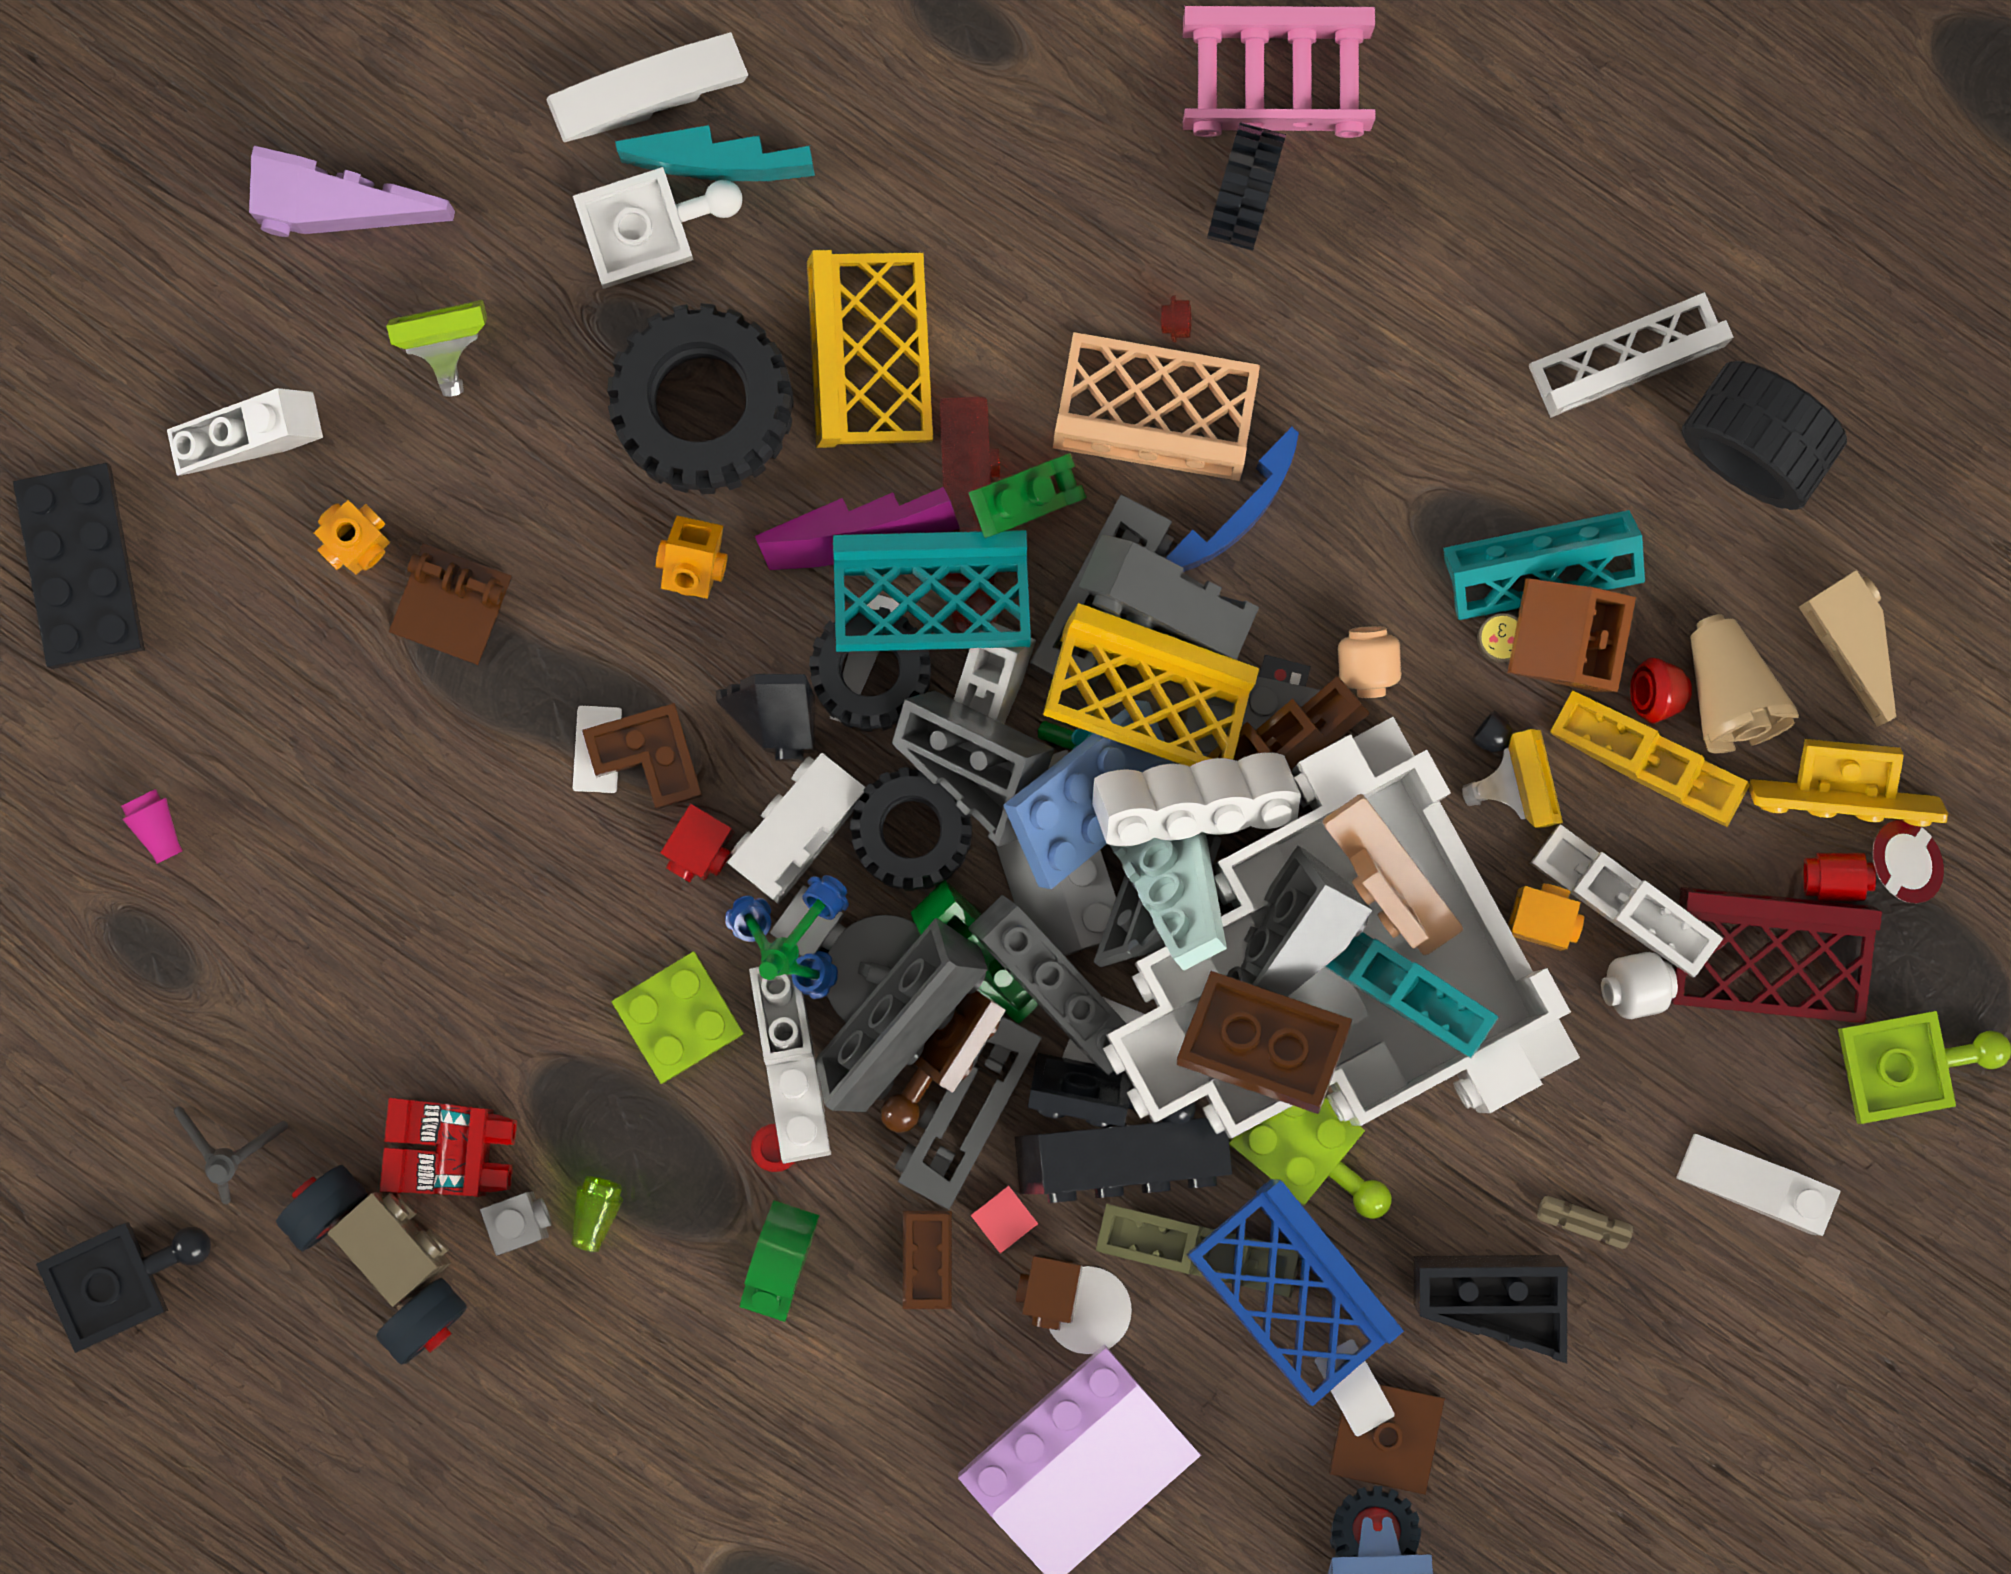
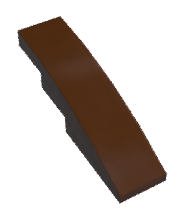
M1337 676L1302 707L1292 698L1258 729L1255 730L1248 721L1243 724L1233 760L1238 761L1258 753H1278L1285 756L1292 772L1293 768L1300 761L1330 746L1370 713L1348 686ZM1220 746L1206 757L1212 759L1221 758L1222 750Z

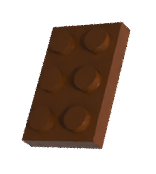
M1211 971L1177 1056V1065L1319 1114L1350 1032L1352 1019Z

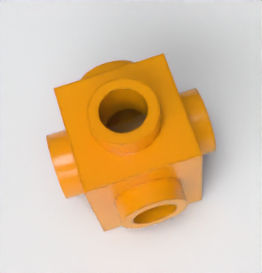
M349 500L342 506L336 503L328 508L319 518L318 524L320 527L314 532L323 542L317 549L318 552L336 570L345 565L355 575L362 569L366 571L373 567L385 554L384 548L391 543L379 531L386 525L385 522L366 503L358 509ZM354 526L355 536L349 541H342L340 538Z
M676 516L668 540H661L657 552L655 567L663 569L661 589L678 592L685 596H697L708 599L713 582H722L726 570L728 554L720 552L724 525Z

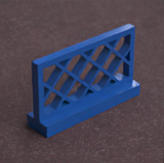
M1270 1179L1256 1191L1258 1194L1186 1255L1307 1404L1314 1406L1385 1343L1390 1344L1404 1330L1281 1180ZM1258 1208H1261L1271 1221L1270 1242L1244 1240L1246 1219ZM1237 1227L1236 1239L1225 1238ZM1279 1232L1289 1244L1278 1243ZM1218 1243L1234 1244L1233 1274L1215 1272L1202 1256ZM1244 1245L1269 1248L1267 1277L1241 1275ZM1277 1248L1295 1250L1301 1257L1300 1280L1275 1278ZM1309 1269L1320 1282L1309 1281ZM1220 1278L1232 1279L1231 1291ZM1240 1280L1266 1282L1264 1311L1246 1310L1239 1302ZM1274 1283L1300 1285L1297 1314L1272 1312ZM1308 1286L1326 1288L1332 1295L1331 1317L1306 1315ZM1340 1306L1350 1319L1339 1318ZM1251 1316L1263 1317L1262 1329ZM1271 1318L1297 1320L1294 1349L1277 1348L1270 1340ZM1305 1321L1330 1323L1328 1352L1303 1350ZM1339 1324L1356 1325L1368 1342L1354 1354L1336 1353ZM1282 1354L1294 1355L1293 1367ZM1302 1356L1327 1358L1326 1378L1313 1390L1300 1377ZM1336 1359H1345L1346 1361L1335 1370Z

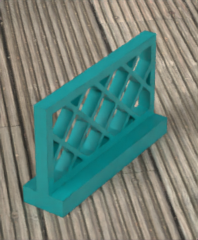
M1026 530L1004 531L987 538L984 537L983 532L833 535L836 652L1031 647ZM996 572H1017L1018 583L1005 595L988 582ZM948 573H961L971 581L957 596L939 582ZM913 574L923 584L907 597L891 584L899 575ZM844 576H866L874 585L858 598L844 587ZM979 588L996 601L982 616L964 603ZM930 590H933L948 603L933 618L916 605ZM882 591L900 604L885 619L867 606ZM1017 596L1019 598V606L1013 602ZM845 601L851 605L846 611ZM1005 608L1020 621V631L1000 632L989 622ZM957 610L971 621L973 625L964 633H951L941 623ZM907 611L924 624L916 634H902L892 625ZM859 612L876 625L872 631L864 636L845 635V625Z

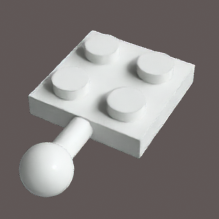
M663 167L573 196L603 289L694 260L682 222L710 213L716 217L728 218L735 215L742 205V193L739 187L729 180L715 181L707 188L705 195L675 204Z

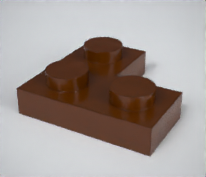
M675 703L582 730L596 778L643 765L656 810L702 797Z

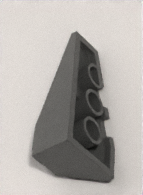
M1297 845L1267 891L1264 900L1271 905L1260 928L1257 929L1250 926L1244 939L1248 945L1241 967H1233L1229 970L1227 976L1288 997L1345 951L1352 939L1363 932L1372 908L1366 904L1354 886L1306 849Z

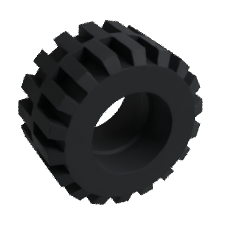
M884 607L874 610L883 619L891 613L890 609ZM859 612L845 625V635L864 636L872 631L876 625ZM904 616L892 625L902 634H916L919 631ZM830 620L823 627L824 632L821 637H817L813 644L814 651L813 655L810 656L809 667L815 693L826 711L847 727L852 728L854 726L868 732L878 728H882L883 731L893 728L892 725L899 721L905 699L924 694L929 690L931 663L928 650H892L899 662V675L896 683L883 694L862 696L853 692L844 681L842 666L849 652H836L835 622Z
M909 767L898 768L899 771L893 773L886 772L880 775V779L873 784L869 783L863 790L865 792L860 800L857 799L853 808L854 814L850 826L852 843L857 856L867 871L875 879L877 878L883 882L884 885L904 889V891L927 890L952 877V874L965 861L972 840L971 815H965L956 806L958 801L940 783L933 784L920 770L909 769ZM907 801L921 802L929 806L936 813L941 827L940 837L935 847L927 854L917 858H907L893 852L885 842L883 835V825L888 813L898 804Z

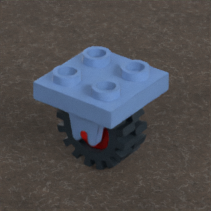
M1374 1486L1372 1491H1366V1487L1357 1489L1356 1495L1353 1497L1349 1494L1343 1500L1341 1507L1338 1506L1334 1515L1330 1531L1331 1549L1334 1548L1336 1553L1335 1557L1331 1559L1328 1574H1433L1432 1555H1415L1421 1538V1528L1418 1527L1420 1519L1417 1511L1412 1513L1410 1509L1412 1503L1407 1498L1401 1501L1397 1498L1399 1492L1393 1489L1390 1490V1493L1382 1492V1486Z

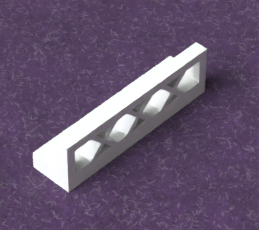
M1704 292L1529 364V369L1551 418L1724 348L1734 337L1726 320L1718 323ZM1698 308L1705 324V329L1688 336L1674 330L1680 314ZM1672 318L1668 328L1658 324ZM1647 328L1665 336L1660 347L1646 353L1630 348L1636 333ZM1628 336L1625 346L1615 342L1618 339ZM1601 346L1621 353L1616 365L1602 371L1587 366L1592 351ZM1585 353L1581 363L1572 360V358ZM1557 364H1562L1578 371L1574 382L1555 390L1551 389L1544 372L1545 369Z

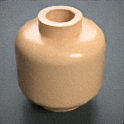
M1367 626L1350 629L1349 636L1342 639L1338 644L1339 678L1348 688L1357 689V697L1377 698L1385 696L1386 687L1393 686L1400 681L1402 675L1400 642L1395 636L1387 634L1386 627Z

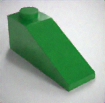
M946 880L910 912L920 935L935 918H938L981 948L988 970L979 989L1006 1010L1005 1013L1016 1023L1019 1024L1038 1006L1033 998L967 929L982 914Z

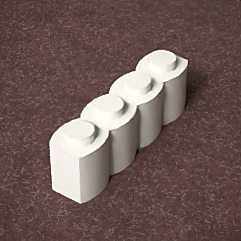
M1258 753L1238 761L1227 758L1204 760L1190 767L1182 764H1165L1150 768L1144 772L1128 769L1110 771L1094 778L1092 805L1106 843L1113 846H1133L1153 838L1181 840L1193 837L1201 832L1222 835L1238 832L1249 826L1260 829L1286 826L1298 819L1301 793L1284 755L1278 753Z

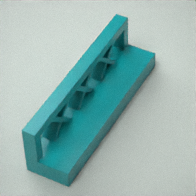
M1630 510L1443 548L1445 565L1453 582L1455 612L1458 620L1520 608L1523 591L1518 592L1511 586L1522 575L1534 574L1540 578L1539 580L1587 586L1602 590L1645 582L1642 533ZM1631 553L1632 569L1611 573L1604 568L1613 557ZM1580 564L1586 568L1577 580L1564 582L1557 578L1567 566ZM1483 583L1493 587L1484 599L1471 602L1466 601L1465 587Z

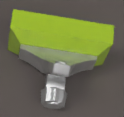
M478 300L393 318L389 320L386 327L391 345L406 349L407 354L417 355L425 359L435 372L443 396L451 397L464 392L463 381L459 379L457 370L458 359L465 347L478 338V332L486 323L487 314L484 301Z

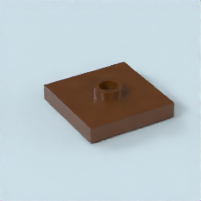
M1379 1384L1395 1416L1361 1436H1356L1341 1410L1329 1474L1426 1495L1445 1398Z

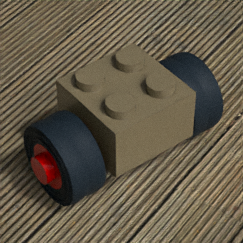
M339 1165L329 1170L319 1179H316L314 1176L297 1188L291 1195L294 1200L281 1212L276 1223L301 1251L311 1248L329 1234L392 1307L397 1306L399 1311L379 1329L376 1337L384 1348L389 1350L391 1356L399 1364L403 1365L416 1357L424 1349L431 1353L452 1335L448 1328L467 1309L465 1302L459 1295L454 1293L452 1287L444 1279H437L428 1285L451 1264L444 1255L449 1251V1248L432 1229H428L425 1232L412 1219L417 1212L400 1193L392 1195L389 1192H375L367 1197L368 1194L364 1187L354 1179L346 1167Z

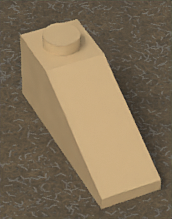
M1856 570L1799 606V609L1878 727L1896 717L1884 613L1878 603L1881 600V596L1877 587L1867 576L1861 577Z

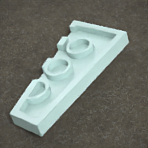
M1205 832L1181 840L1153 838L1133 846L1110 845L1122 862V868L1127 877L1137 889L1142 904L1152 916L1153 923L1172 958L1183 970L1227 949Z

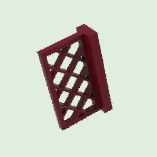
M1681 887L1679 906L1700 921L1712 922L1723 935V940L1712 954L1729 942L1744 962L1725 978L1721 979L1708 961H1706L1704 967L1717 984L1702 996L1684 994L1687 973L1675 966L1674 971L1677 977L1678 989L1676 997L1671 1000L1672 1004L1865 1023L1876 930H1880L1881 910L1872 905ZM1721 923L1737 925L1727 932ZM1749 925L1760 926L1771 941L1749 958L1733 938ZM1768 927L1785 930L1775 936ZM1796 930L1808 931L1818 943V946L1800 961L1796 962L1781 942ZM1817 932L1832 933V935L1823 941ZM1844 935L1862 936L1860 956L1844 967L1829 947ZM1777 947L1792 967L1770 984L1754 964ZM1825 952L1840 972L1820 988H1817L1802 969ZM1859 967L1856 982L1851 973ZM1750 968L1764 985L1765 989L1750 1001L1738 1000L1728 985ZM1798 973L1813 993L1800 1004L1789 1005L1783 1001L1775 990ZM1846 978L1856 990L1854 1011L1834 1009L1824 997V994ZM1721 990H1724L1730 999L1714 996ZM1771 994L1777 1003L1762 1001ZM1818 999L1825 1006V1008L1809 1007Z

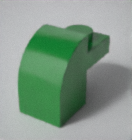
M773 1200L749 1266L739 1307L783 1322L786 1321L820 1215Z

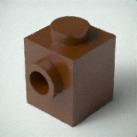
M1039 1255L1033 1256L1030 1274L1021 1273L1016 1295V1302L1024 1303L1022 1314L1033 1316L1031 1325L1060 1330L1061 1322H1073L1083 1264Z

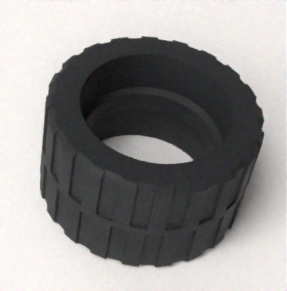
M1731 361L1723 366L1683 424L1681 430L1687 446L1713 472H1716L1724 480L1746 494L1764 503L1788 510H1797L1805 506L1847 444L1846 432L1839 420L1831 414L1830 410L1817 401L1815 397L1777 373L1753 363H1746L1745 361Z

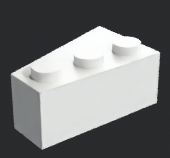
M823 753L816 760L809 756L803 761L791 778L796 783L784 797L778 794L769 803L761 815L764 820L753 833L748 831L740 839L731 852L733 856L727 862L777 904L783 900L853 813L857 799L860 800L865 793L863 790L866 787Z

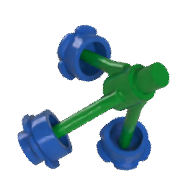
M824 875L822 879L811 877L807 881L809 887L802 896L804 903L809 908L808 912L787 938H777L773 943H769L765 936L771 927V917L769 915L771 908L768 902L763 898L754 899L750 895L742 896L735 900L733 908L726 912L725 923L728 929L733 930L735 937L748 942H757L762 956L759 966L760 975L767 980H772L776 976L784 974L792 975L794 985L802 991L803 995L809 994L813 999H820L828 995L829 989L836 984L838 978V969L836 965L832 964V957L822 951L799 957V949L796 944L818 916L832 920L839 912L847 910L849 902L845 897L847 894L845 886L839 880L829 875Z

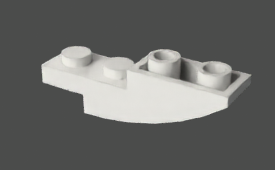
M759 967L751 968L749 972L763 1057L767 1068L781 1160L784 1164L831 1155L824 1115V1103L804 995L794 985L792 975L784 974L776 976L772 980H767L760 975Z

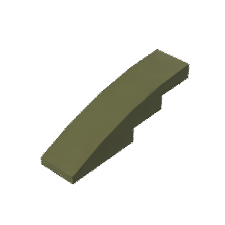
M1106 1204L1095 1251L1204 1277L1186 1254L1215 1229ZM1229 1233L1225 1238L1236 1239V1234ZM1244 1236V1240L1266 1242ZM1218 1243L1202 1256L1215 1272L1233 1274L1234 1244ZM1244 1245L1241 1275L1267 1277L1269 1248ZM1277 1248L1275 1278L1296 1279L1301 1257L1295 1250ZM1220 1278L1223 1282L1232 1284V1279ZM1240 1280V1286L1265 1292L1266 1282ZM1274 1283L1273 1294L1292 1298L1294 1285Z

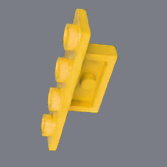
M1805 739L1797 783L1751 779L1749 783V792L1754 805L1772 813H1785L1788 809L1807 810L1810 814L1823 818L1834 817L1836 813L1850 814L1868 822H1881L1884 818L1903 819L1908 824L1921 827L1930 826L1932 822L1946 823L1948 811L1942 799L1938 796L1897 792L1904 757L1901 748Z

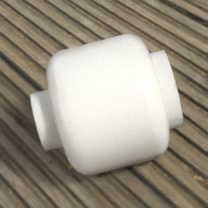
M1643 952L1616 958L1610 963L1607 977L1603 978L1601 982V991L1605 1003L1608 1006H1613L1616 1012L1626 1019H1635L1664 1012L1670 1006L1672 998L1676 997L1678 989L1677 977L1672 965L1668 961H1663L1658 954L1653 952Z

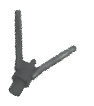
M179 1106L174 1109V1114L207 1162L205 1173L211 1182L217 1184L219 1196L223 1204H228L231 1201L228 1181L233 1177L239 1163L288 1128L287 1122L281 1121L241 1149L233 1151L229 1148H219L215 1150L210 1147L184 1109Z

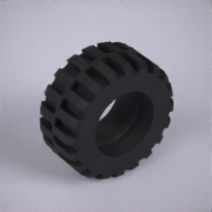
M701 303L700 310H689L687 304L673 307L674 314L662 318L660 313H657L648 318L649 326L642 332L635 329L626 338L629 344L624 352H617L612 363L615 368L614 376L608 378L607 393L610 397V405L608 406L610 419L629 457L637 467L640 466L656 482L660 484L662 482L668 483L672 486L673 490L687 493L689 489L699 490L701 495L715 494L716 488L725 486L730 491L742 486L741 480L752 475L756 478L766 470L764 464L771 457L776 459L783 448L781 442L784 435L790 432L792 424L791 409L794 407L793 391L787 367L775 342H771L767 338L765 330L756 322L750 324L745 321L743 314L730 308L726 313L717 311L714 304ZM698 358H711L723 361L738 373L745 386L746 405L741 419L729 432L710 441L691 442L678 438L664 426L658 415L656 397L660 384L671 370L686 361Z

